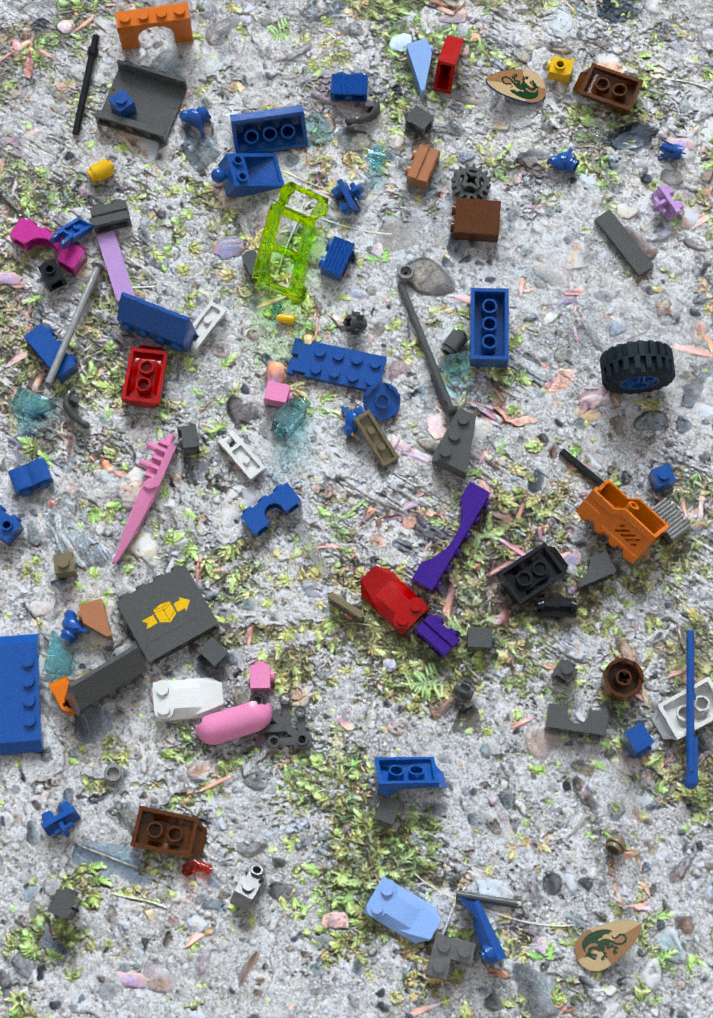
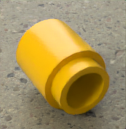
M103 159L89 166L90 169L86 170L91 181L99 183L113 176L115 168L110 160Z

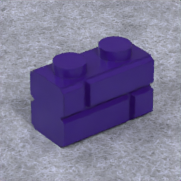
M430 613L415 629L414 634L438 656L445 659L459 644V634L452 628H446L443 625L445 622L438 615L433 616Z

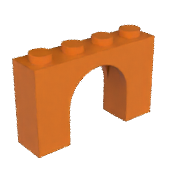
M188 2L115 12L122 50L140 48L139 34L151 27L171 29L174 32L176 43L194 41Z

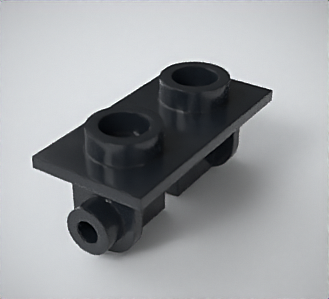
M537 597V617H576V610L578 608L576 598Z

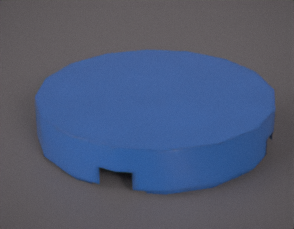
M375 383L368 387L364 393L362 400L364 410L370 409L376 420L390 419L400 409V394L389 383Z

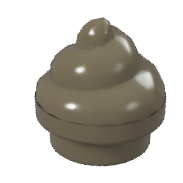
M622 835L611 836L607 839L605 848L610 854L619 856L624 853L626 844Z

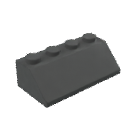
M137 644L68 685L65 699L78 717L82 714L85 716L94 711L95 706L108 703L115 694L121 695L128 690V686L133 683L137 685L145 679L144 676L147 669Z

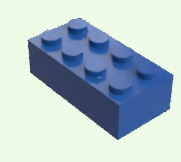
M471 288L469 367L507 368L509 360V289Z

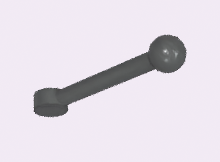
M0 190V197L17 212L19 218H23L25 216L24 211L19 210Z

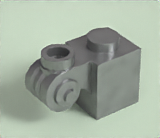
M253 864L252 867L247 869L245 872L246 876L242 875L233 892L230 903L248 912L257 897L261 886L260 883L265 880L266 870L258 864Z

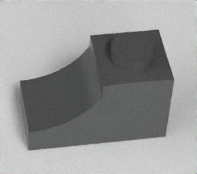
M607 550L602 553L601 551H596L590 555L587 561L588 572L578 579L576 586L581 591L616 574L617 571Z

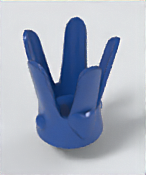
M662 139L664 143L659 147V150L668 153H662L658 158L680 160L681 154L686 155V153L682 152L683 146L671 144Z

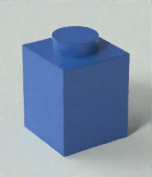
M124 89L109 98L111 110L116 115L129 118L137 112L134 101Z
M670 464L651 469L648 475L655 493L672 488L677 481Z

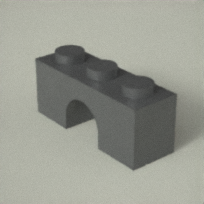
M548 704L544 730H548L549 734L560 735L562 732L568 733V736L573 738H580L582 735L588 736V739L593 741H600V738L604 739L606 736L609 712L588 709L585 721L574 723L568 716L569 706Z

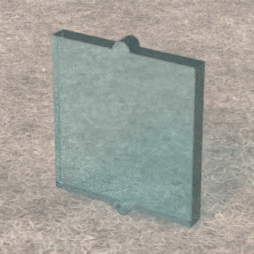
M322 111L305 117L308 147L333 138L329 122L326 121Z

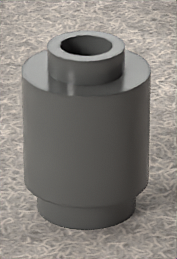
M453 329L442 343L441 351L451 358L458 355L468 341L466 333L460 329Z

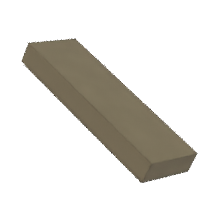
M370 409L352 419L382 468L399 459V456Z

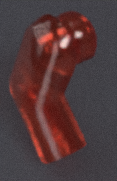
M193 859L186 862L182 866L181 871L184 876H190L198 871L209 875L213 866L199 859Z

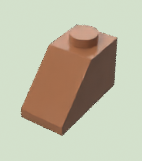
M102 598L79 604L80 611H77L79 622H83L86 628L102 637L114 640Z

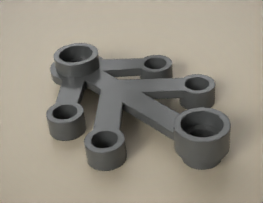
M256 693L250 697L249 702L254 701L255 698H260V704H266L265 698L261 694ZM282 693L279 700L282 704L283 718L273 710L272 720L277 724H268L261 732H256L255 734L260 736L264 733L287 732L292 737H269V746L277 748L279 746L294 745L298 750H306L312 744V736L305 729L306 709L301 705L294 709L298 724L297 731L291 725V696L288 693ZM288 696L289 701L283 702L282 697ZM298 709L304 710L302 715H298L296 712ZM301 736L306 738L304 743L298 741ZM272 739H277L278 743L276 745H271L270 741Z

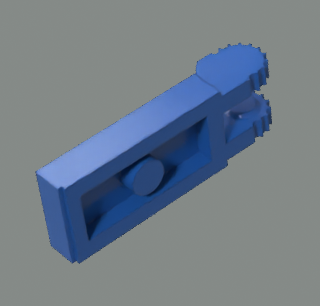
M78 217L54 232L50 242L56 244L63 238L60 247L66 249L71 243L91 233L94 226Z

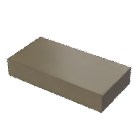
M330 593L328 603L358 622L363 620V611L335 593Z

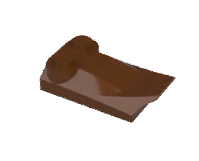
M592 63L590 68L580 73L573 91L582 97L614 108L620 115H628L636 104L644 80Z
M139 806L130 846L191 859L198 854H202L207 829L202 825L199 818Z

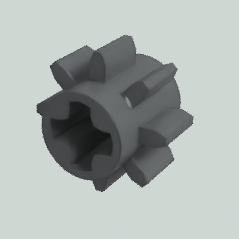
M352 311L351 315L347 314L343 322L346 332H350L351 335H359V332H364L367 327L365 315H361L360 312Z
M465 677L463 681L457 680L452 692L456 695L455 700L464 703L465 699L471 701L476 687L472 686V680Z

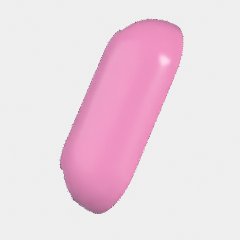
M252 701L207 715L202 718V722L199 725H195L197 736L205 744L217 745L259 732L270 723L273 715L272 706L268 702L264 705L257 704V701Z

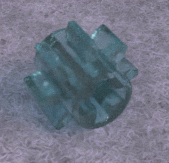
M375 144L374 148H369L367 162H371V167L380 168L381 164L385 165L388 151H384L383 145Z

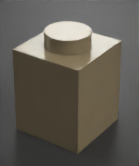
M73 552L53 555L55 575L58 579L78 576L76 557Z

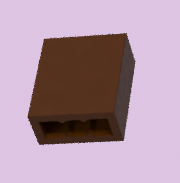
M457 198L456 204H452L451 214L455 215V221H451L450 232H454L453 239L497 243L501 201Z

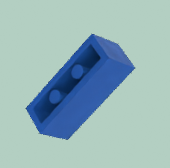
M41 323L26 334L24 338L30 348L50 370L62 341L59 340L57 342L52 329L49 326L46 328ZM67 352L65 353L56 374V379L61 384L79 371L77 367L78 361L72 353L70 355Z

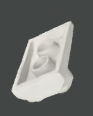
M709 676L694 684L696 700H693L694 731L713 721V682ZM686 689L656 706V711L651 719L663 739L679 740L686 736Z
M212 677L153 682V703L156 723L202 719L207 715L218 712L224 706L222 683Z

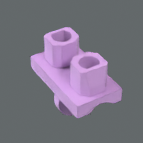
M661 184L651 195L655 203L652 206V210L654 212L660 211L667 221L670 222L683 210L684 205L679 200L676 202L673 200L674 190L671 186L664 187Z

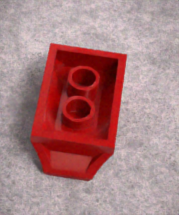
M141 345L138 348L131 347L121 397L123 403L144 408L160 407L169 355L164 348Z
M375 565L360 580L361 597L402 637L430 610L423 599L412 592L387 568Z

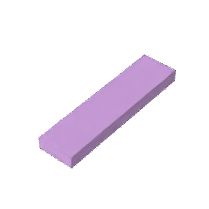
M110 231L97 235V239L117 303L119 304L122 292L135 296L115 232Z

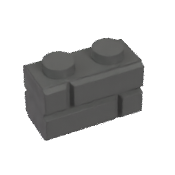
M115 199L109 204L98 203L89 208L96 234L132 226L126 200Z
M64 887L63 890L57 889L53 897L54 901H51L48 911L66 920H73L76 914L75 909H78L82 901L77 897L79 893L68 887Z

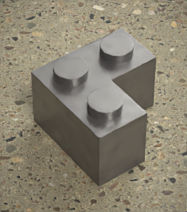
M436 933L425 975L446 980L451 960L472 965L476 944Z

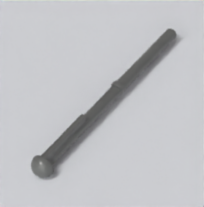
M400 283L397 285L417 334V340L422 346L432 374H430L444 413L447 416H454L458 411V407L452 404L404 283Z

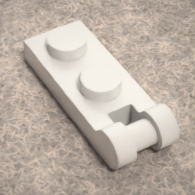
M212 300L193 323L197 332L196 337L198 338L196 341L193 340L190 347L195 353L200 350L202 344L227 314L225 309Z
M233 430L228 433L226 438H221L217 441L219 446L229 455L250 481H253L266 470V467ZM231 442L236 443L233 447L229 446Z

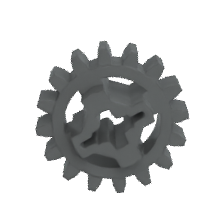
M467 163L464 169L460 166L459 172L454 171V177L451 179V190H455L454 196L460 195V198H479L483 200L484 195H488L491 188V177H487V170L482 172V166L476 168V164L473 163L472 167H469Z

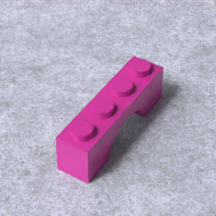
M21 217L9 235L12 243L27 251L40 245L54 248L58 252L57 261L60 268L76 276L87 259L85 249L79 244L74 245L72 243L68 248L63 249L60 247L63 238L54 244L50 242V238L53 235L50 229L46 227L41 228L33 220H26Z

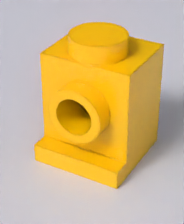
M553 56L552 61L548 60L546 71L549 72L548 79L569 84L575 59L571 58L569 60Z

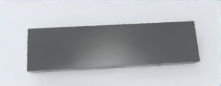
M610 209L595 218L594 222L638 278L654 268L653 263Z

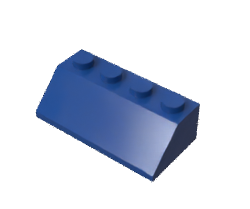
M302 105L230 115L235 153H267L308 147Z
M121 293L117 320L124 331L136 332L137 335L144 339L149 337L157 344L169 345L178 352L181 350L188 352L197 334L189 317L130 294Z

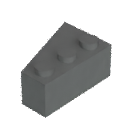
M459 408L432 456L433 464L466 480L476 421L475 415Z

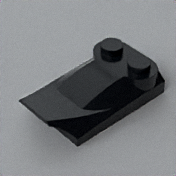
M544 542L499 571L497 577L511 600L518 606H521L566 576L569 565L555 547L547 546Z

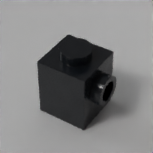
M55 259L46 260L38 266L50 292L67 284Z

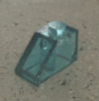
M20 386L10 405L14 415L21 419L25 417L32 419L57 407L54 399Z
M51 631L44 670L50 674L70 676L71 671L75 670L76 660L57 633Z

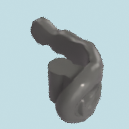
M375 96L373 101H365V109L368 114L354 118L347 117L345 124H363L376 119L380 114L379 98Z
M71 388L64 396V411L78 425L88 429L90 423L76 415L69 405L77 407L80 402V397L74 395L76 390Z

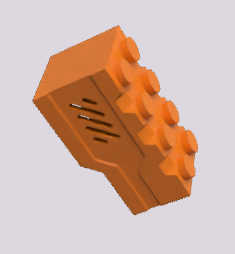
M609 479L604 481L599 487L594 488L575 510L582 520L590 521L594 525L593 529L596 533L604 534L608 538L610 546L613 548L618 547L623 552V558L632 564L646 554L670 527L640 498H629Z

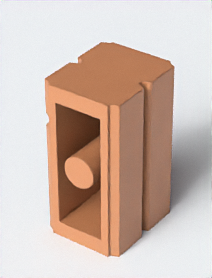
M422 144L419 145L418 150L414 149L411 156L413 162L411 166H407L404 174L407 176V184L427 190L440 159L439 150Z

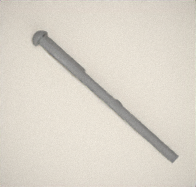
M100 259L94 260L91 264L94 270L90 275L45 380V384L48 386L53 384L99 273L105 270V263Z

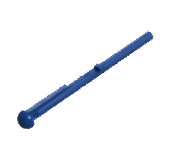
M693 630L686 631V781H682L687 789H694L698 785V736L694 737L693 700H696V696L694 693Z

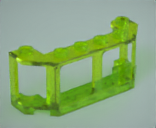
M290 181L279 190L280 195L276 204L272 203L269 207L252 278L257 281L255 284L256 289L260 291L272 290L289 297L291 303L296 305L303 302L308 294L306 286L302 285V275L307 266V255L311 250V238L316 230L314 227L315 222L327 214L329 199ZM295 190L319 201L309 216L285 207L291 195L295 193ZM281 216L303 225L297 252L275 243ZM272 251L294 260L288 288L272 282L271 272L268 271Z

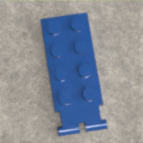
M295 338L291 355L297 356V358H290L286 374L293 376L294 373L302 374L308 380L366 391L371 385L381 383L387 357L313 342L312 345L302 343L301 339Z

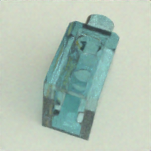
M302 397L299 401L291 398L273 415L271 431L286 442L305 421L307 408L311 405L310 401L306 397Z

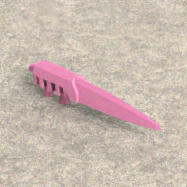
M168 434L166 441L160 439L157 445L150 441L146 445V448L154 453L150 462L142 458L139 461L138 465L147 469L143 475V478L146 480L142 483L112 564H116L126 551L154 502L177 449L173 445L175 436L172 434Z

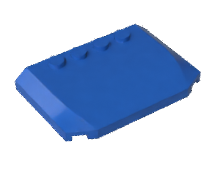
M39 634L0 637V756L44 752L41 724Z

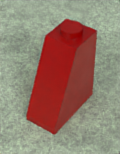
M446 35L437 62L433 90L451 94L462 54L464 39Z

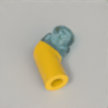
M279 303L272 305L271 314L278 323L295 324V315L285 314L282 310V305Z

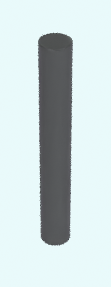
M456 891V899L462 897L468 901L475 902L479 900L480 903L512 908L517 907V900Z

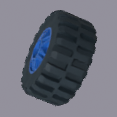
M638 340L636 342L621 343L605 350L600 357L602 385L612 393L641 394L643 392H652L653 390H659L662 387L668 386L675 378L673 350L668 344L661 341Z

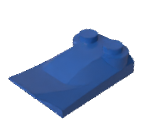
M434 757L374 758L376 789L383 796H392L396 793L397 789L447 788L444 772L436 766Z
M462 897L458 898L473 918L475 934L481 951L478 953L483 964L488 963L491 966L507 958L480 901L472 902Z

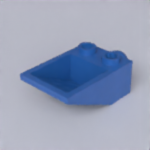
M226 153L218 164L219 168L211 172V179L214 182H223L227 197H245L285 186L276 153Z

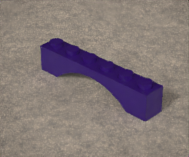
M470 481L460 498L461 523L455 538L440 554L421 562L412 577V584L431 595L434 590H439L443 583L441 580L444 574L448 575L453 566L451 561L454 557L457 559L462 551L461 544L463 541L467 542L472 534L470 529L473 525L477 526L482 517L479 514L482 509L486 510L491 502L489 499L490 492Z

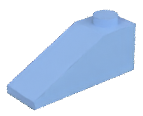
M427 38L406 44V56L420 99L425 97L431 60L434 55L432 44L429 45Z

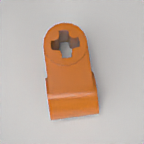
M64 676L48 685L64 713L68 716H73L76 713L72 707L68 708V702L65 699L70 681L67 676Z

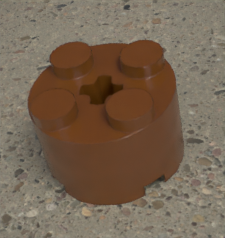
M617 658L611 661L602 673L601 686L605 694L613 701H627L632 699L641 689L644 674L641 667L635 661L627 658ZM619 677H621V678H625L626 681L623 683L622 681H619L618 679H619Z

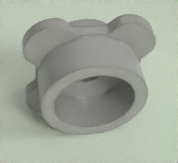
M399 265L397 267V281L399 283L404 281L413 283L415 281L413 273L415 267L413 265Z

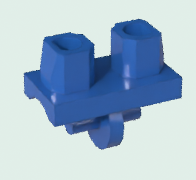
M342 178L337 180L338 185L331 192L337 200L345 196L346 201L339 204L341 211L345 215L352 211L360 212L361 209L355 197L358 201L361 200L364 188L361 185L356 186L353 182L350 184V189Z
M65 801L59 805L61 813L54 816L52 811H47L41 815L43 820L41 826L48 836L53 834L58 836L62 833L66 837L70 836L69 829L74 827V823L81 819L74 806Z

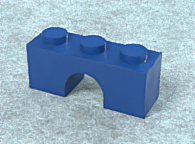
M288 483L280 484L273 489L272 494L261 497L257 501L258 504L254 507L246 508L240 517L243 524L256 539L271 528L270 522L266 518L269 510L277 508L288 516L302 505L301 499Z

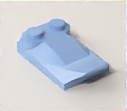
M384 876L363 911L364 914L415 944L430 941L441 922L436 907Z

